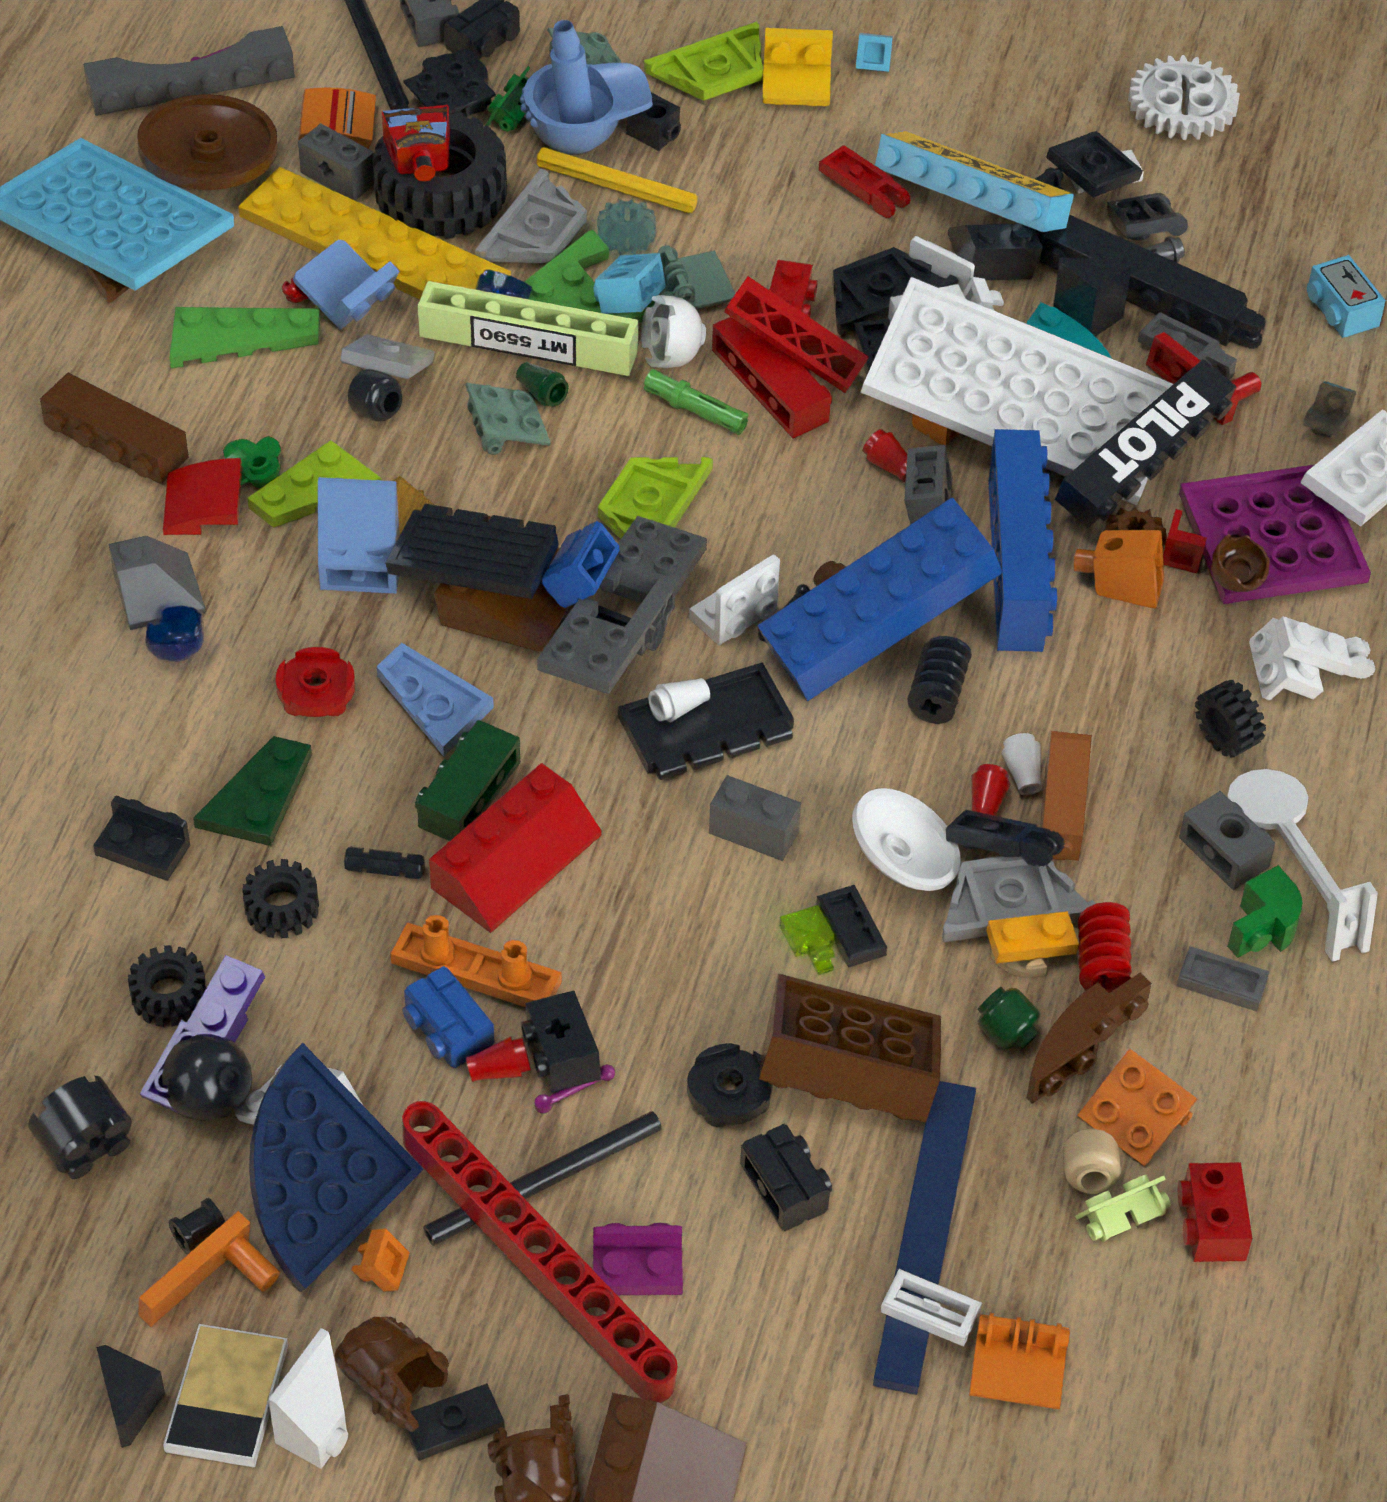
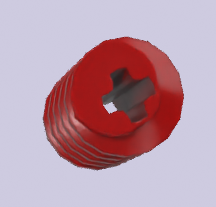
M1113 902L1096 903L1087 907L1078 918L1079 981L1086 991L1098 982L1110 993L1131 979L1130 911L1121 904Z

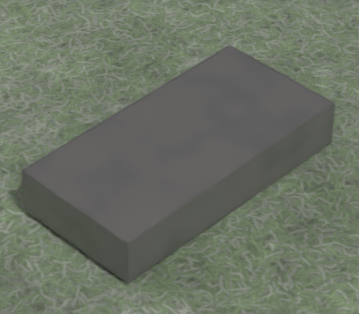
M1189 946L1176 986L1257 1011L1270 971Z

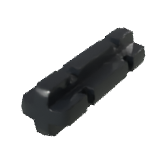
M350 846L345 852L344 866L348 871L362 872V868H365L367 873L400 877V873H405L406 878L420 879L425 870V858L422 855L410 853L407 854V857H402L401 852L369 849L368 853L364 852V848Z

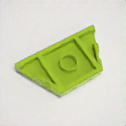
M754 22L644 60V72L703 101L759 82L763 77L759 24Z
M631 457L598 505V518L620 539H622L637 516L675 528L711 473L713 459L701 457V464H678V457H663L661 459Z

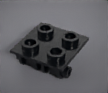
M463 58L403 80L404 84L425 107L448 105L449 114H454V112L464 113L466 118L480 111H486L487 106L492 103L491 98L496 96V93Z

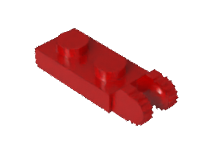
M842 145L819 161L818 171L867 204L871 203L875 212L885 218H890L895 214V211H897L895 204L900 208L910 204V193L895 182L893 177L845 145Z

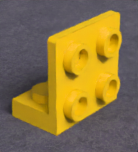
M765 28L762 96L764 104L830 105L833 30Z

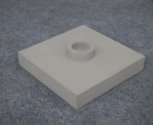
M366 334L342 348L340 361L345 364L409 379L433 363L435 351Z

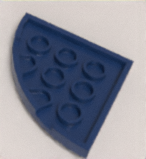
M304 1043L299 1045L282 1064L263 1096L254 1122L249 1156L250 1189L262 1234L272 1255L285 1275L302 1292L424 1170Z

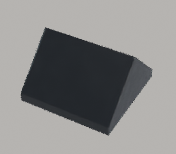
M1060 257L1053 307L1072 317L1096 337L1124 317L1132 260Z

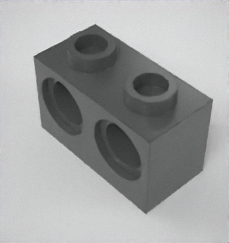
M945 445L908 449L904 501L910 525L952 497L953 477Z

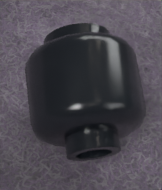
M365 369L359 372L349 385L347 394L348 404L354 412L373 421H386L396 414L401 407V386L390 375Z

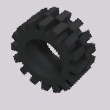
M1226 680L1203 692L1197 697L1198 701L1195 702V708L1199 710L1195 712L1196 719L1202 721L1199 727L1201 731L1205 730L1208 734L1205 736L1208 742L1213 741V748L1217 752L1221 750L1223 756L1227 757L1230 755V758L1261 743V740L1265 737L1263 732L1266 731V725L1260 722L1264 719L1263 713L1258 712L1256 709L1259 707L1256 700L1252 702L1250 699L1251 692L1248 689L1243 691V685L1239 682L1235 684L1234 680Z
M281 859L280 866H275L273 860L267 861V869L265 870L261 865H258L254 868L255 876L249 873L246 877V884H243L242 888L245 915H247L248 923L250 926L254 924L255 931L260 934L266 928L267 937L274 938L276 932H281V939L289 938L288 931L293 930L295 935L301 934V925L308 929L313 924L312 918L316 919L318 916L319 899L315 876L312 877V873L307 867L302 870L301 863L294 861L292 867H289L288 859ZM277 892H289L297 896L291 903L281 906L271 905L265 901L267 897Z
M164 945L163 953H158L157 947L150 949L151 957L149 958L142 953L138 957L139 965L133 963L130 967L131 974H128L129 991L136 1014L138 1016L143 1014L144 1021L149 1024L155 1018L156 1026L164 1027L165 1020H170L171 1027L178 1026V1018L183 1017L184 1021L188 1022L191 1017V1010H195L207 988L201 961L197 962V956L193 952L186 955V949L183 947H178L176 953H173L171 945ZM174 978L184 983L179 990L172 993L161 994L152 991V986L163 979Z

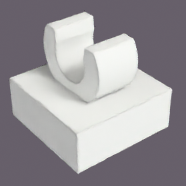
M972 277L963 292L966 300L993 311V305L1003 306L1004 304L1001 293L995 290L989 291L987 283L983 278Z

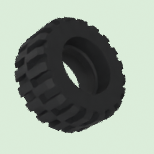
M459 112L449 114L450 143L448 168L442 171H435L454 173L455 175L433 177L429 181H419L415 178L414 173H397L384 143L383 136L378 140L375 152L373 153L375 199L379 204L380 211L396 221L399 220L409 227L417 228L434 237L445 236V239L455 238V235L460 233L465 236L473 233L476 227L481 229L491 221V218L494 219L500 212L507 196L506 153L501 139L488 125L483 127L481 120L475 117L471 119L466 118L464 113Z

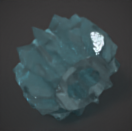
M618 198L616 204L606 203L605 209L599 211L597 218L598 236L608 246L609 251L617 249L620 255L628 251L635 255L637 249L647 250L648 245L654 242V237L656 236V217L654 216V211L647 208L646 202L635 203L634 198L629 201H623Z

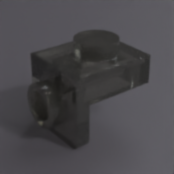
M1323 381L1319 386L1315 402L1306 413L1303 426L1312 428L1311 431L1314 434L1322 437H1338L1347 425L1356 397V391Z

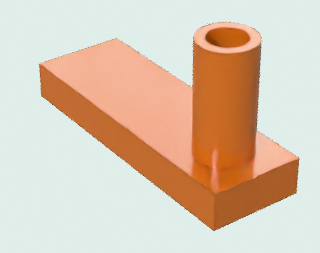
M237 1211L139 1297L138 1315L152 1327L227 1260L240 1270L261 1292L269 1289L277 1281L281 1272L249 1242L251 1222Z

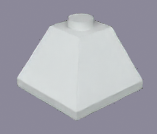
M322 1328L268 1399L275 1443L322 1469L330 1456L336 1457L342 1451L348 1439L345 1412L330 1335L328 1331Z

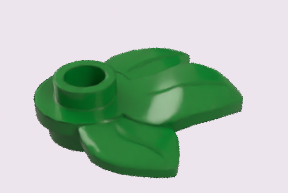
M266 436L256 444L247 439H238L227 443L223 449L225 459L241 458V485L250 482L254 487L262 488L280 476L281 466L278 456L281 453V446L275 438Z

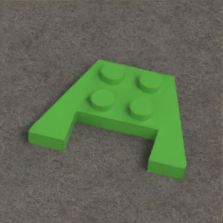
M594 230L588 231L519 285L518 297L601 313L600 304L594 296L595 282L584 269L609 259L608 246ZM652 301L647 307H653L655 301ZM646 308L642 312L610 313L609 315L636 319L640 323L643 322Z

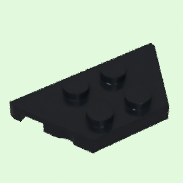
M895 247L833 270L832 283L837 332L839 335L852 331L854 323L881 320L888 317L890 297L903 295L911 277L937 288L958 284L959 280L951 274L945 279L931 272L932 265L922 260L913 259L909 254Z

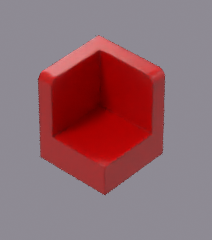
M1175 509L1163 552V565L1197 574L1207 537L1178 530L1183 510Z

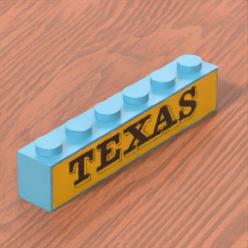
M907 131L881 134L875 166L882 171L1041 232L1066 228L1074 194Z

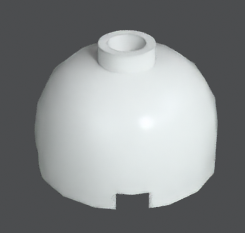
M665 295L653 296L651 300L656 302L653 307H646L642 322V348H649L652 358L645 357V360L652 368L681 367L689 363L698 353L700 346L704 344L706 327L702 323L696 308L683 298Z

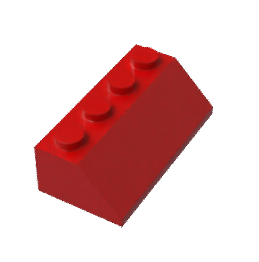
M541 763L429 859L431 889L491 933L602 835V830L572 784Z

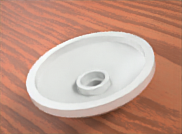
M880 788L867 792L855 805L852 822L858 844L868 860L885 876L905 887L925 891L942 889L956 877L961 864L957 843L946 841L945 828L947 825L932 809L920 800L901 791Z

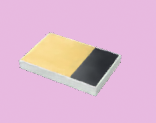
M199 1324L163 1444L164 1451L171 1454L255 1467L270 1414L268 1399L276 1390L288 1349L287 1338Z

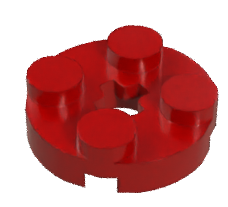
M303 648L295 652V658L287 663L284 660L276 672L275 680L278 698L283 703L286 713L293 716H339L346 711V704L352 699L355 692L353 666L349 661L347 664L346 661L341 659L339 652L330 648ZM313 678H320L321 683H323L318 686L308 685L312 683Z

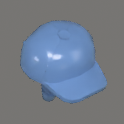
M568 20L558 21L554 25L553 49L550 52L552 64L546 65L532 74L522 89L523 95L520 97V102L522 103L521 110L526 113V119L530 121V125L534 128L538 138L551 149L569 155H580L590 152L612 135L618 120L643 112L653 105L647 78L638 66L630 63L587 64L585 49L580 44V39L572 22Z

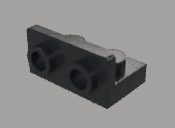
M114 796L111 801L113 816L93 845L95 855L168 881L190 847L187 821L175 813H165L145 806L138 800H128L120 796Z

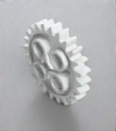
M1185 55L1181 56L1180 61H1175L1172 56H1168L1166 63L1156 58L1154 66L1145 63L1143 71H1136L1135 78L1131 79L1128 101L1131 102L1130 111H1136L1135 119H1145V128L1155 125L1156 134L1166 130L1168 131L1169 138H1172L1175 133H1180L1183 140L1187 139L1188 134H1193L1199 140L1202 132L1212 137L1214 129L1223 132L1225 124H1232V119L1236 117L1240 93H1237L1238 85L1231 83V75L1222 76V67L1214 70L1211 69V61L1201 65L1199 64V57H1195L1192 62H1188ZM1182 80L1186 81L1185 115H1183L1181 112V104L1183 99V89L1181 87Z

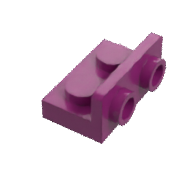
M661 1222L653 1223L649 1226H626L621 1223L596 1226L593 1228V1270L617 1295H683L682 1226Z

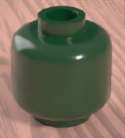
M999 987L977 1009L981 1013L978 1019L979 1027L1001 1049L1007 1050L1017 1045L1022 1050L1040 1033L1034 1027L1040 1020V1011L1017 988H1009L1005 991L1002 987Z

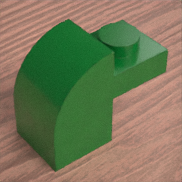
M1279 865L1245 883L1240 907L1247 915L1233 922L1227 946L1237 958L1250 951L1258 952L1262 950L1270 941L1281 952L1294 939L1302 911V896L1296 884Z

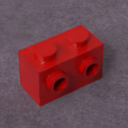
M777 260L769 289L808 317L811 316L809 301H815L818 280H812L813 265Z
M1241 1162L1189 1163L1185 1180L1178 1181L1177 1195L1179 1206L1186 1207L1187 1218L1183 1220V1240L1185 1245H1191L1193 1262L1246 1261L1253 1238Z

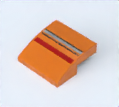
M322 87L305 89L302 98L298 140L302 139L321 123L369 149L373 137L376 95L345 88Z

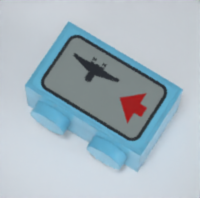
M1350 255L1312 266L1309 283L1307 284L1308 297L1313 303H1316L1325 315L1327 322L1334 326L1342 338L1380 326L1386 300Z

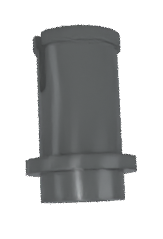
M1168 236L1164 242L1145 248L1177 263L1180 261V258L1185 256L1184 246L1179 237L1173 238Z

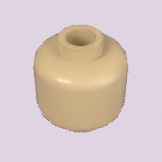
M1085 1129L1072 1134L1066 1140L1062 1153L1065 1178L1071 1187L1080 1192L1098 1194L1110 1189L1118 1182L1121 1166L1118 1144L1112 1135L1103 1130Z

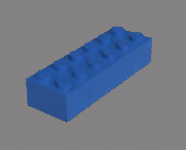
M994 429L988 476L991 546L995 551L1003 572L993 579L997 651L1043 652L1045 637L1052 636L1053 613H1049V611H1056L1057 588L1051 587L1050 584L1055 579V559L1049 558L1048 555L1053 550V530H1047L1046 524L1051 522V501H1045L1044 496L1049 494V473H1043L1042 468L1047 467L1048 453L1047 446H1041L1040 430Z
M952 497L757 626L771 652L805 699L809 701L1003 572L993 547Z

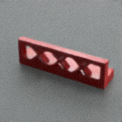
M749 276L744 280L724 310V313L843 393L847 392L869 358Z

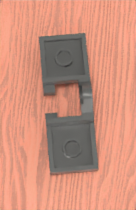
M637 516L619 541L620 551L599 588L603 591L640 602L641 605L628 624L622 627L596 618L599 602L587 598L579 599L537 658V670L610 694L636 654L643 656L647 649L655 651L663 638L669 615L675 608V596L707 550V538Z

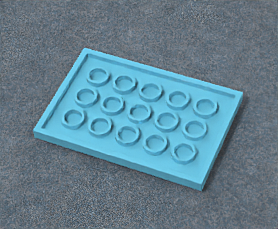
M79 138L0 186L1 221L134 291L234 227V216L232 213L176 185L168 183L82 138Z

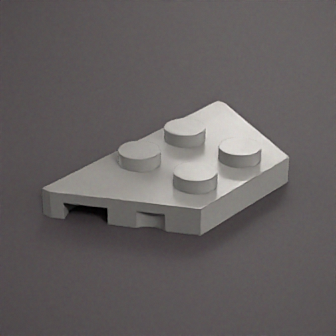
M540 168L475 249V255L489 262L549 263L563 252L587 221V210L578 201L571 199L569 193L562 186L556 187L550 182L549 173Z
M998 856L965 861L960 866L957 884L953 891L950 909L943 927L942 940L945 943L988 936L986 929L989 920L1068 911L1071 922L1075 923L1078 922L1081 912L1096 903L1093 900L1087 902L1074 890L1075 883L1065 873L1058 871L1053 861L1044 867L1028 865L1021 856Z

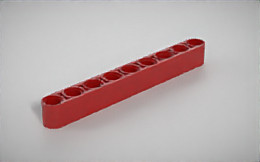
M417 1101L410 1104L404 1110L402 1116V1137L406 1150L640 1398L659 1403L668 1400L674 1393L678 1369L677 1359L673 1353L437 1106L426 1101ZM418 1126H427L431 1128L426 1132H419L414 1130V1128ZM453 1155L459 1159L454 1162H447L441 1158ZM475 1185H482L488 1189L483 1192H475L469 1188ZM510 1215L514 1216L517 1220L506 1223L498 1218ZM531 1246H541L545 1248L546 1251L542 1253H532L529 1250H527V1248ZM568 1276L572 1277L576 1282L565 1285L559 1283L556 1279ZM597 1307L606 1313L601 1316H593L587 1313L586 1310ZM630 1339L636 1345L624 1348L616 1344V1341ZM657 1370L664 1373L667 1377L661 1380H654L649 1378L646 1373Z

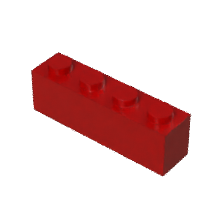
M732 317L713 324L712 351L793 439L829 422L830 405L832 404L831 394L824 385H820L808 368Z

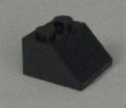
M1020 223L950 227L947 232L955 254L974 264L973 277L985 280H1025L1033 278L1043 248L1035 229Z

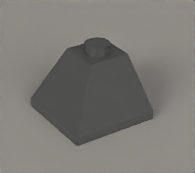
M149 536L109 544L113 575L130 630L206 613L187 552Z

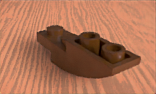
M1141 972L1110 993L1097 982L1068 1006L1056 1020L1044 1038L1033 1064L1027 1092V1099L1032 1104L1044 1095L1049 1097L1057 1093L1065 1081L1075 1074L1082 1075L1088 1072L1097 1061L1099 1042L1107 1040L1117 1027L1128 1019L1134 1021L1143 1015L1149 1005L1148 998L1152 983Z

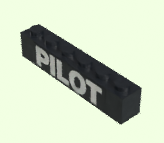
M1202 359L1063 479L1054 500L1087 528L1099 518L1105 521L1116 510L1117 503L1122 498L1128 501L1141 487L1140 482L1146 477L1149 480L1156 477L1164 467V461L1169 457L1175 460L1187 447V441L1192 437L1198 440L1209 428L1211 420L1214 418L1220 420L1229 412L1233 406L1230 399L1237 386L1206 360Z

